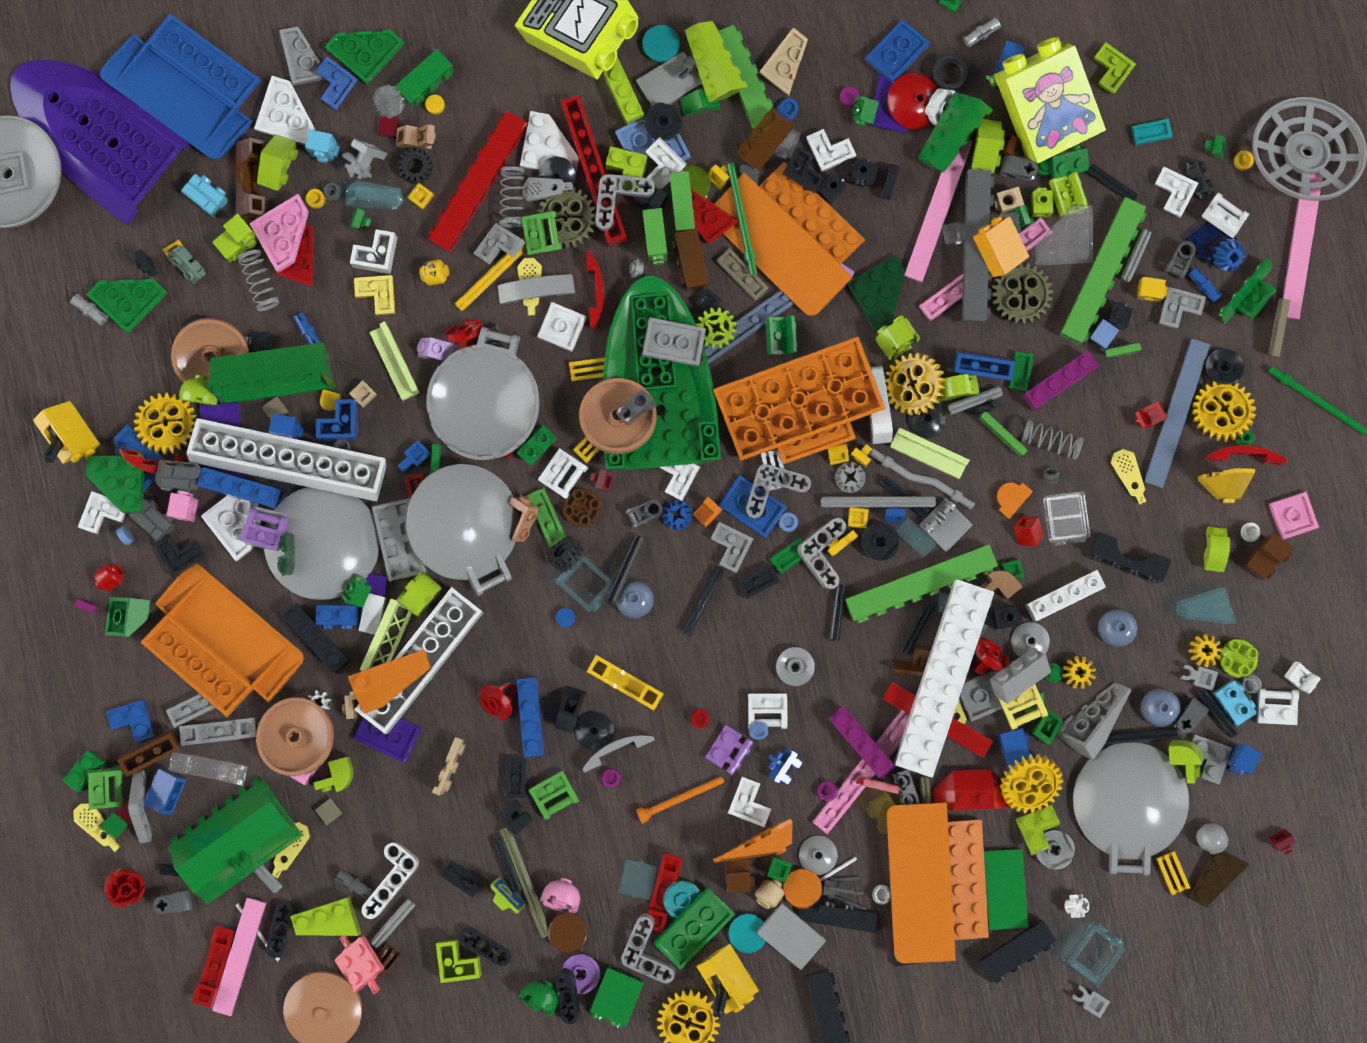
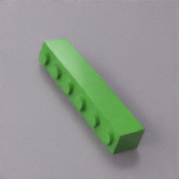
M732 25L718 32L724 41L723 46L725 50H729L732 56L730 59L734 67H738L741 72L739 74L741 80L746 81L748 85L747 88L737 92L754 129L762 121L764 115L770 111L773 104L770 97L766 98L764 91L766 89L763 81H759L757 78L758 70L754 63L751 64L748 58L751 55L747 46L744 47L741 42L743 37L740 30H736L735 26Z

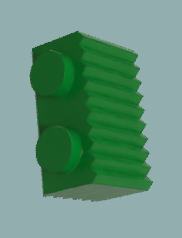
M86 751V754L80 757L81 760H78V763H75L73 769H70L68 775H65V778H63V782L75 792L83 791L88 785L87 770L101 769L107 762L97 752Z

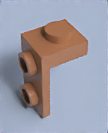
M523 495L511 497L509 502L510 505L523 512L512 537V540L515 542H524L528 538L530 528L536 520L539 510L538 506L530 502V498Z

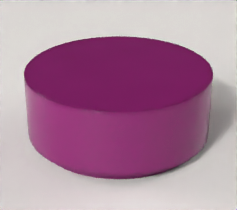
M846 87L841 91L840 101L844 106L852 107L857 104L854 99L859 97V93L853 87Z
M607 769L602 774V783L608 788H615L621 782V775L616 769Z
M825 781L819 785L817 792L822 800L830 802L837 797L838 788L832 782Z

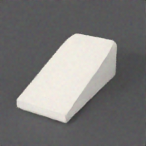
M374 594L368 595L363 607L359 631L376 634L382 620L386 597Z

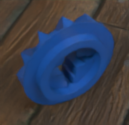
M670 501L663 508L662 520L671 530H683L691 523L692 510L684 501ZM681 508L680 515L685 519L677 518L673 523L674 515L670 511L677 512Z

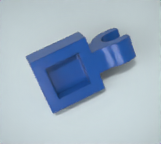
M417 440L404 452L407 458L398 465V468L405 473L412 464L419 467L431 453Z

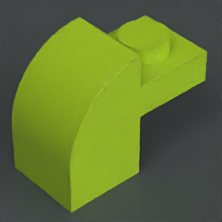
M964 374L945 378L946 381L941 383L945 389L940 390L943 397L937 396V399L939 401L951 400L961 396L979 394L976 375Z
M1207 527V547L1203 556L1204 570L1224 572L1230 551V537L1227 536V529Z
M1171 740L1169 744L1170 765H1186L1187 783L1195 784L1197 777H1200V765H1202L1204 760L1201 749L1190 741Z
M350 757L328 762L332 777L314 782L315 790L321 789V792L333 790V785L336 792L346 789L353 779V767Z

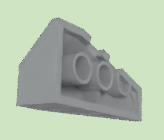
M1114 682L1097 695L1094 702L1088 706L1087 704L1081 708V712L1074 717L1071 715L1067 718L1056 735L1078 754L1093 760L1104 746L1131 692L1130 688Z

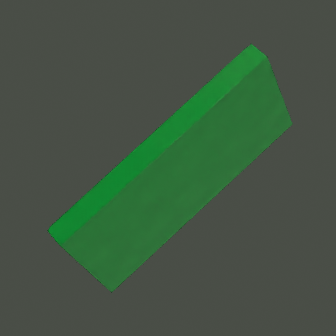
M1022 849L984 851L988 929L1028 928Z
M707 887L655 939L653 944L681 970L735 913Z

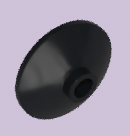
M555 156L548 158L540 167L539 178L554 179L553 175L558 174L564 183L572 182L574 186L577 174L575 167L564 157Z
M1218 349L1208 356L1205 368L1208 376L1213 381L1228 385L1237 382L1242 377L1244 362L1235 351ZM1225 367L1227 371H1222L1220 368Z
M935 402L932 403L934 409L927 407V413L921 410L920 415H916L915 412L913 415H908V425L911 431L921 438L935 437L944 429L946 415L943 408ZM929 415L931 417V421H925L924 416Z
M589 712L578 720L575 734L578 742L586 749L600 750L611 742L614 735V727L609 717L605 714ZM596 727L598 729V733L596 735H593L591 733V728Z

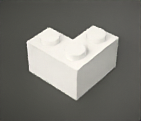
M376 229L372 248L353 244L350 264L353 268L391 274L398 237L394 232Z

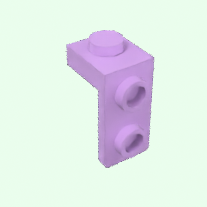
M431 337L421 338L417 346V357L445 361L448 356L460 350L461 347L460 345Z

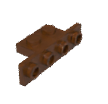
M915 645L912 662L893 659L892 671L901 675L912 674L922 677L932 647ZM969 670L965 682H969L970 680Z

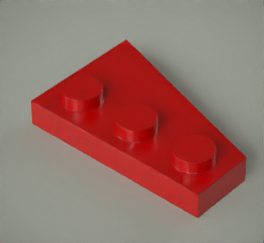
M691 188L695 228H697L705 241L710 244L739 221Z
M305 225L295 263L280 272H276L277 276L313 287L314 228L312 226Z

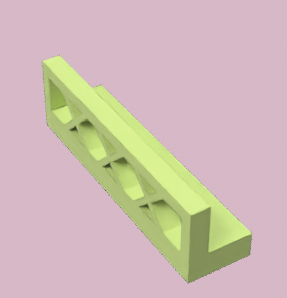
M386 322L380 323L381 327L371 331L370 334L402 401L420 392Z
M902 428L897 430L890 446L891 449L958 480L969 462V459Z
M390 599L360 670L364 671L372 668L374 662L382 660L383 664L392 661L412 615V612L408 611L406 618L398 621L396 616L398 607L407 609L400 602ZM397 624L399 634L390 638L388 630L391 626ZM389 642L392 650L389 654L383 656L380 648L382 644Z

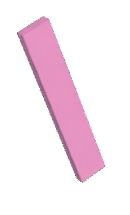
M250 897L246 899L212 1011L228 1016L233 1014L266 902Z

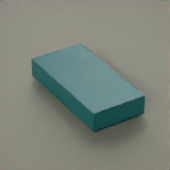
M1169 118L1131 126L1135 146L1173 137Z

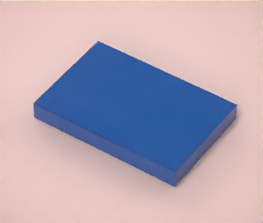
M902 19L865 57V61L893 83L930 46L931 42Z
M739 475L718 506L766 539L787 506L768 494L762 515L757 519L750 518L746 513V507L753 483ZM759 487L755 488L756 496L762 497L765 495V491ZM752 497L751 501H755V504L749 510L752 511V515H755L756 512L760 513L758 509L759 502L763 504L764 501L756 500Z

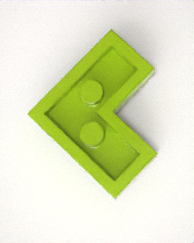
M1105 42L1094 57V60L1108 69L1098 85L1111 95H1114L1136 65V63L1107 42Z
M1052 805L1041 809V811L1037 810L1034 813L1016 819V823L1031 855L1050 848L1043 831L1060 825Z

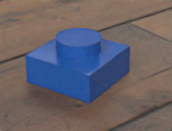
M900 507L886 509L884 515L885 523L904 522L905 509H900Z

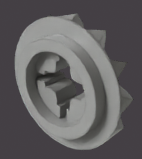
M854 462L844 463L835 473L837 486L847 493H854L860 490L866 480L864 470ZM855 471V481H849L845 484L847 479L845 473L851 474Z

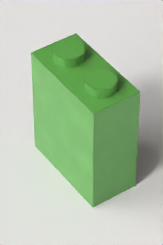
M662 208L643 210L649 263H653V265L664 264V261H668Z

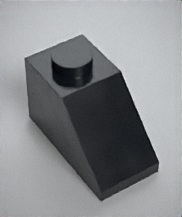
M568 686L558 711L554 728L573 734L585 699V691Z

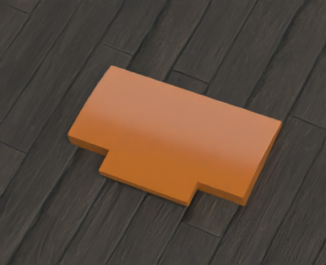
M859 336L713 389L740 461L778 448L783 464L848 442L856 439L850 421L884 410L886 407Z

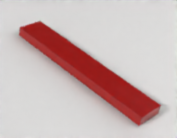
M892 682L882 699L910 715L916 696ZM952 718L947 737L984 758L993 741Z

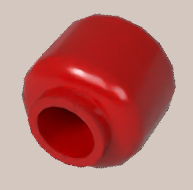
M106 563L94 574L96 587L100 590L112 591L123 582V570L117 564Z

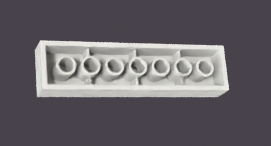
M451 587L395 658L398 659L425 650L431 668L390 700L384 707L364 714L358 704L355 711L384 734H388L484 612Z

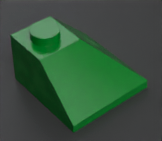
M109 597L105 635L129 637L148 620L150 600Z

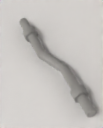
M875 449L869 454L880 461L881 465L885 468L894 470L910 481L933 485L950 496L951 500L961 503L970 510L975 505V503L964 497L963 493L953 490L936 478L911 473L895 463L893 458L888 455L884 456Z

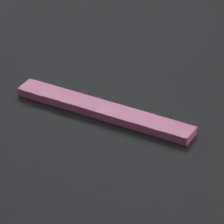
M969 140L966 145L961 146L958 149L959 154L944 173L941 172L904 277L922 283L973 141Z
M1319 173L1309 175L1310 183L1321 182L1323 176ZM1310 188V195L1320 196L1321 188ZM1298 199L1282 299L1290 300L1288 319H1300L1319 201Z
M1040 217L1018 234L1026 251H1028L1050 235L1052 231ZM963 274L919 305V308L930 322L962 299Z
M902 710L875 742L888 758L899 746L909 718V714ZM863 759L839 787L837 797L833 801L827 802L812 821L826 834L831 831L866 787L856 784L857 777L872 779L875 776V773Z

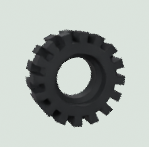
M409 148L410 151L405 150V154L400 155L398 170L405 181L407 180L411 184L412 182L418 184V182L424 183V180H428L430 178L429 175L433 173V162L429 154L423 149ZM414 159H418L423 163L421 171L417 173L411 172L408 168L409 163Z
M572 536L564 537L562 541H558V545H554V550L550 551L551 555H548V562L561 573L563 571L567 572L568 569L571 570L572 566H575L576 562L580 561V556H583V546Z

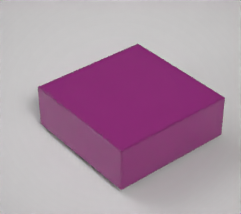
M77 599L74 604L95 614L99 610V606L83 599Z

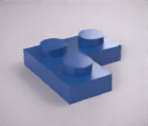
M326 56L315 71L330 83L320 100L334 110H337L358 79Z
M145 700L106 711L111 730L130 725L135 743L156 737Z

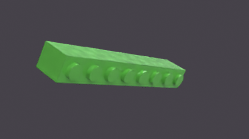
M1126 197L1121 202L1059 337L1079 346L1083 341L1087 342L1091 332L1088 330L1091 324L1095 325L1099 317L1096 313L1099 308H1103L1107 300L1104 296L1107 291H1111L1115 283L1112 279L1115 274H1119L1123 266L1120 262L1123 257H1127L1131 247L1128 246L1130 240L1134 241L1138 234V230H1136L1138 223L1142 224L1146 217V213H1144L1146 206Z
M989 544L845 599V603L852 621L857 620L859 624L869 620V615L875 614L877 617L887 613L886 609L890 607L896 610L905 606L904 602L911 600L914 603L922 600V595L929 593L932 596L940 593V588L945 586L951 589L954 580L961 581L965 579L966 582L977 579L976 575L983 572L985 576L995 572L994 568L998 564Z

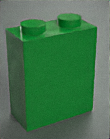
M608 966L590 1010L593 1013L592 1016L602 1021L604 1018L611 1021V1025L618 1028L626 1027L644 980Z

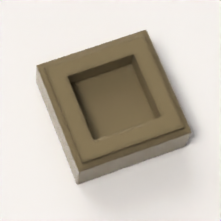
M277 396L261 407L270 420L273 413L286 415L289 412Z
M332 798L315 810L326 825H329L343 814Z

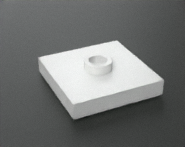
M551 302L537 338L573 352L587 316Z

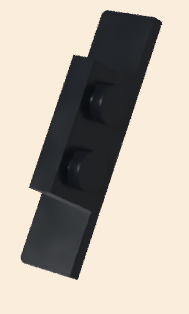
M825 901V904L816 903L807 909H799L798 916L806 922L871 933L875 932L877 913L855 910L856 906L844 905V908L837 907L836 903Z

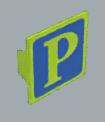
M501 877L497 878L490 885L491 889L496 893L493 902L502 911L511 908L518 914L527 905L516 893L512 892V889Z

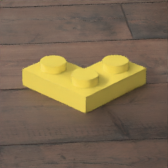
M392 275L354 278L356 298L374 297L376 315L395 314Z

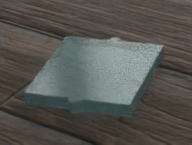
M626 859L618 893L631 895L633 898L639 897L650 900L657 866L646 864L643 861L637 862Z

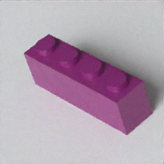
M1086 351L1026 392L1022 397L1034 412L1094 371L1099 365L1090 352Z
M844 706L829 718L830 722L880 780L895 768L894 764Z

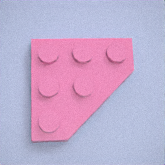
M299 194L249 223L277 272L295 263L309 211Z

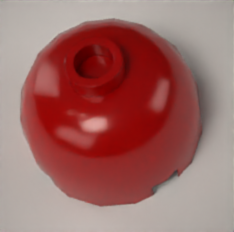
M128 867L113 870L107 876L104 883V892L109 902L121 908L127 907L131 903H137L145 891L141 875L136 870Z

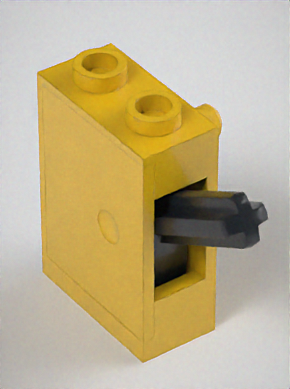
M71 401L44 409L33 420L50 444L43 456L46 463H53L57 456L63 464L70 461L74 463L81 459V457L85 456L87 458L92 456L96 452L95 449L100 445Z
M730 944L717 950L697 966L716 997L713 1007V1016L715 1018H722L724 1012L727 1014L731 1011H734V1013L744 1008V1005L754 999L753 995L759 991Z

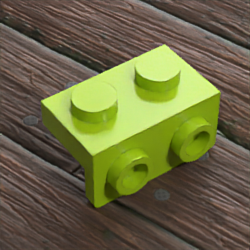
M1077 172L1048 181L1051 190H1053V197L1060 217L1078 214L1088 208L1087 199Z

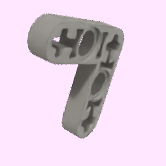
M604 175L599 182L596 210L597 227L602 231H607L612 227L616 194L650 197L655 191L654 182L648 178ZM607 180H611L613 184L609 188V193H613V195L606 193V185L603 183H606ZM625 181H630L633 187L631 190L626 191L622 188V184ZM635 182H639L638 186L644 187L645 183H647L652 189L644 192L643 188H638V192H635ZM609 198L612 204L610 207L605 208L601 205V200ZM611 211V214L607 213L606 216L607 221L610 222L606 223L605 226H602V223L599 222V220L603 219V212Z
M761 465L757 470L746 507L747 515L752 519H757L762 515L771 485L805 493L811 487L809 477L772 465ZM765 468L769 469L768 472L774 474V470L778 471L775 482L771 481L772 476L763 478V474L760 471H764ZM782 473L789 476V482L786 484H782L778 480L779 475ZM793 476H796L795 481L800 482L802 479H805V483L808 486L800 489L799 484L794 483V487H791L790 484ZM758 486H762L766 490L765 495L762 497H758L755 494V488ZM752 497L756 500L764 501L763 504L759 502L758 509L760 513L756 512L755 515H752V511L749 510L755 504V501H751Z
M840 518L831 519L798 546L800 557L825 589H834L839 584L837 573L823 556L821 550L845 532L846 524ZM833 523H835V524L839 523V524H840V526L838 527L839 531H838V530H834V531H832L831 533L827 531V530H831L832 528H834V524H833ZM819 533L826 535V542L823 544L817 540ZM813 543L816 545L809 550L810 554L804 553V546H811ZM816 560H821L823 563V568L820 571L814 567ZM828 570L825 574L828 577H833V584H827V577L825 575L820 576V574Z
M144 770L133 773L128 808L139 842L150 843L152 840L151 827L144 810L147 777Z
M642 914L636 921L623 951L621 961L624 966L662 983H670L674 979L675 968L671 964L643 952L654 926V918L649 914ZM648 920V925L645 927L644 932L640 931L643 925L642 922ZM640 936L643 939V943L641 945L634 944L633 937ZM631 950H636L633 959L628 961L627 956L630 955ZM650 961L653 963L654 968L646 970L643 967V963ZM657 965H659L660 968H659V970H658V972H657V974H656V973H654V972H655L656 969H657ZM665 970H669L670 975H667V977L663 976Z

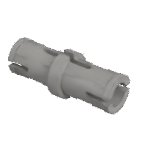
M994 17L983 26H977L975 31L963 37L964 43L970 48L980 40L987 39L988 35L1001 28L1000 22Z
M75 294L71 299L70 303L80 309L86 317L89 316L99 325H103L107 321L108 315L96 308L94 303H89L79 294Z

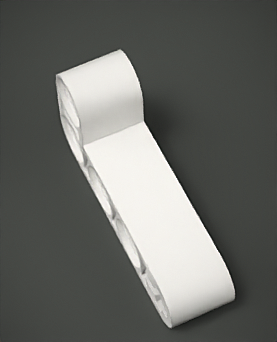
M882 366L871 367L886 407L884 410L869 415L872 444L892 442L893 429Z
M398 842L390 843L384 849L385 857L395 866L363 905L362 914L368 919H373L380 915L419 865L418 858ZM391 846H396L399 850L396 857L392 856L389 852ZM406 858L413 860V868L408 869L405 867L404 861ZM395 873L401 876L399 884H395L392 881V876ZM381 889H386L389 892L387 899L380 897ZM376 901L381 903L374 908L375 912L371 914L368 912L370 910L368 906L374 905Z

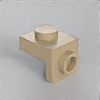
M353 691L350 692V695L345 696V704H342L343 716L346 715V719H357L355 711L356 697Z

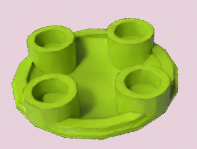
M1241 639L1231 640L1223 646L1222 652H1220V665L1230 676L1246 677L1257 667L1258 651L1247 641Z

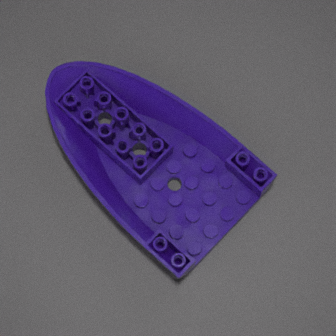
M37 60L18 66L12 74L10 89L19 117L35 123L50 136L58 150L63 174L90 198L127 226L139 212L136 209L137 205L182 149L187 152L191 147V144L106 83L98 73L64 62ZM54 97L59 98L56 103H52ZM84 119L89 120L86 125L82 126V121ZM112 139H118V145L115 148L109 147V142Z

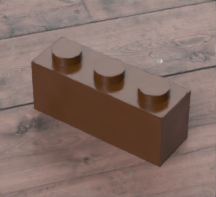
M772 107L764 115L758 126L752 130L746 141L740 145L737 152L744 162L760 170L795 126L787 116Z
M697 228L674 233L675 239H672L674 251L678 250L679 254L676 261L678 269L682 268L683 276H680L682 286L687 288V292L710 287Z
M171 728L120 754L117 761L127 777L178 751L181 744Z

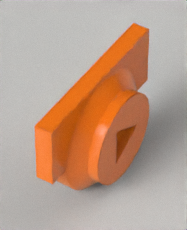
M1023 482L1020 486L1015 483L1002 485L997 492V501L1001 506L999 511L1010 519L1033 491Z

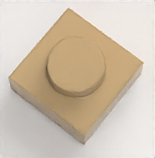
M363 380L349 393L363 408L377 395Z

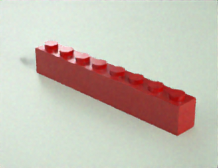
M577 95L562 100L561 104L597 209L599 182L606 174L580 96ZM607 180L603 184L606 185V193L612 195V193H609L610 186ZM609 198L601 200V205L605 208L610 207L612 204ZM616 204L613 225L609 230L604 231L609 248L627 242ZM611 211L603 212V219L600 220L602 226L610 222L607 221L606 216L607 213L611 214Z
M506 111L505 115L502 114L497 121L498 126L495 131L492 130L488 135L486 146L480 148L477 154L478 159L475 163L472 162L467 172L469 173L467 177L461 179L458 184L459 190L456 194H452L446 211L443 210L440 213L438 224L436 227L433 226L428 233L430 243L449 254L501 171L500 169L504 167L528 127L526 121L509 111Z

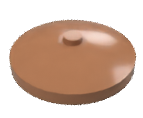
M202 318L187 324L178 333L172 346L171 360L175 373L183 383L188 379L195 378V375L207 376L209 381L210 358L249 353V348L244 336L232 324L217 318Z
M614 378L598 383L587 392L580 406L579 420L584 436L594 447L607 453L624 454L640 448L649 440L656 425V407L646 411L630 425H626L616 414L618 409L642 388L651 397L644 387L628 379Z
M304 698L282 700L268 709L259 723L256 736L258 752L264 763L277 773L286 776L306 775L320 767L327 759L333 745V725L325 710L310 700Z
M316 971L301 977L291 987L285 998L283 1014L289 1032L300 1043H346L355 1034L360 1025L363 1008L359 993L353 992V987L345 977L330 971Z

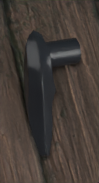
M987 401L964 410L965 414L988 413L999 407L1000 401Z

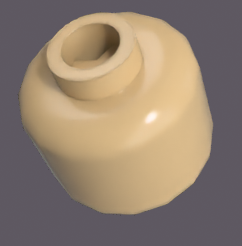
M775 879L771 881L764 880L755 893L757 903L766 909L777 907L784 896V891L781 888L782 884Z

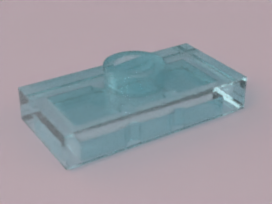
M909 517L896 530L898 535L923 558L937 544Z

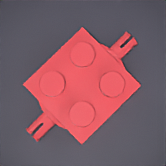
M341 936L339 939L345 949L334 961L345 979L353 987V992H358L365 985L370 987L373 994L379 992L380 988L376 984L375 979L384 967L365 936L359 937L354 943H351L347 936Z

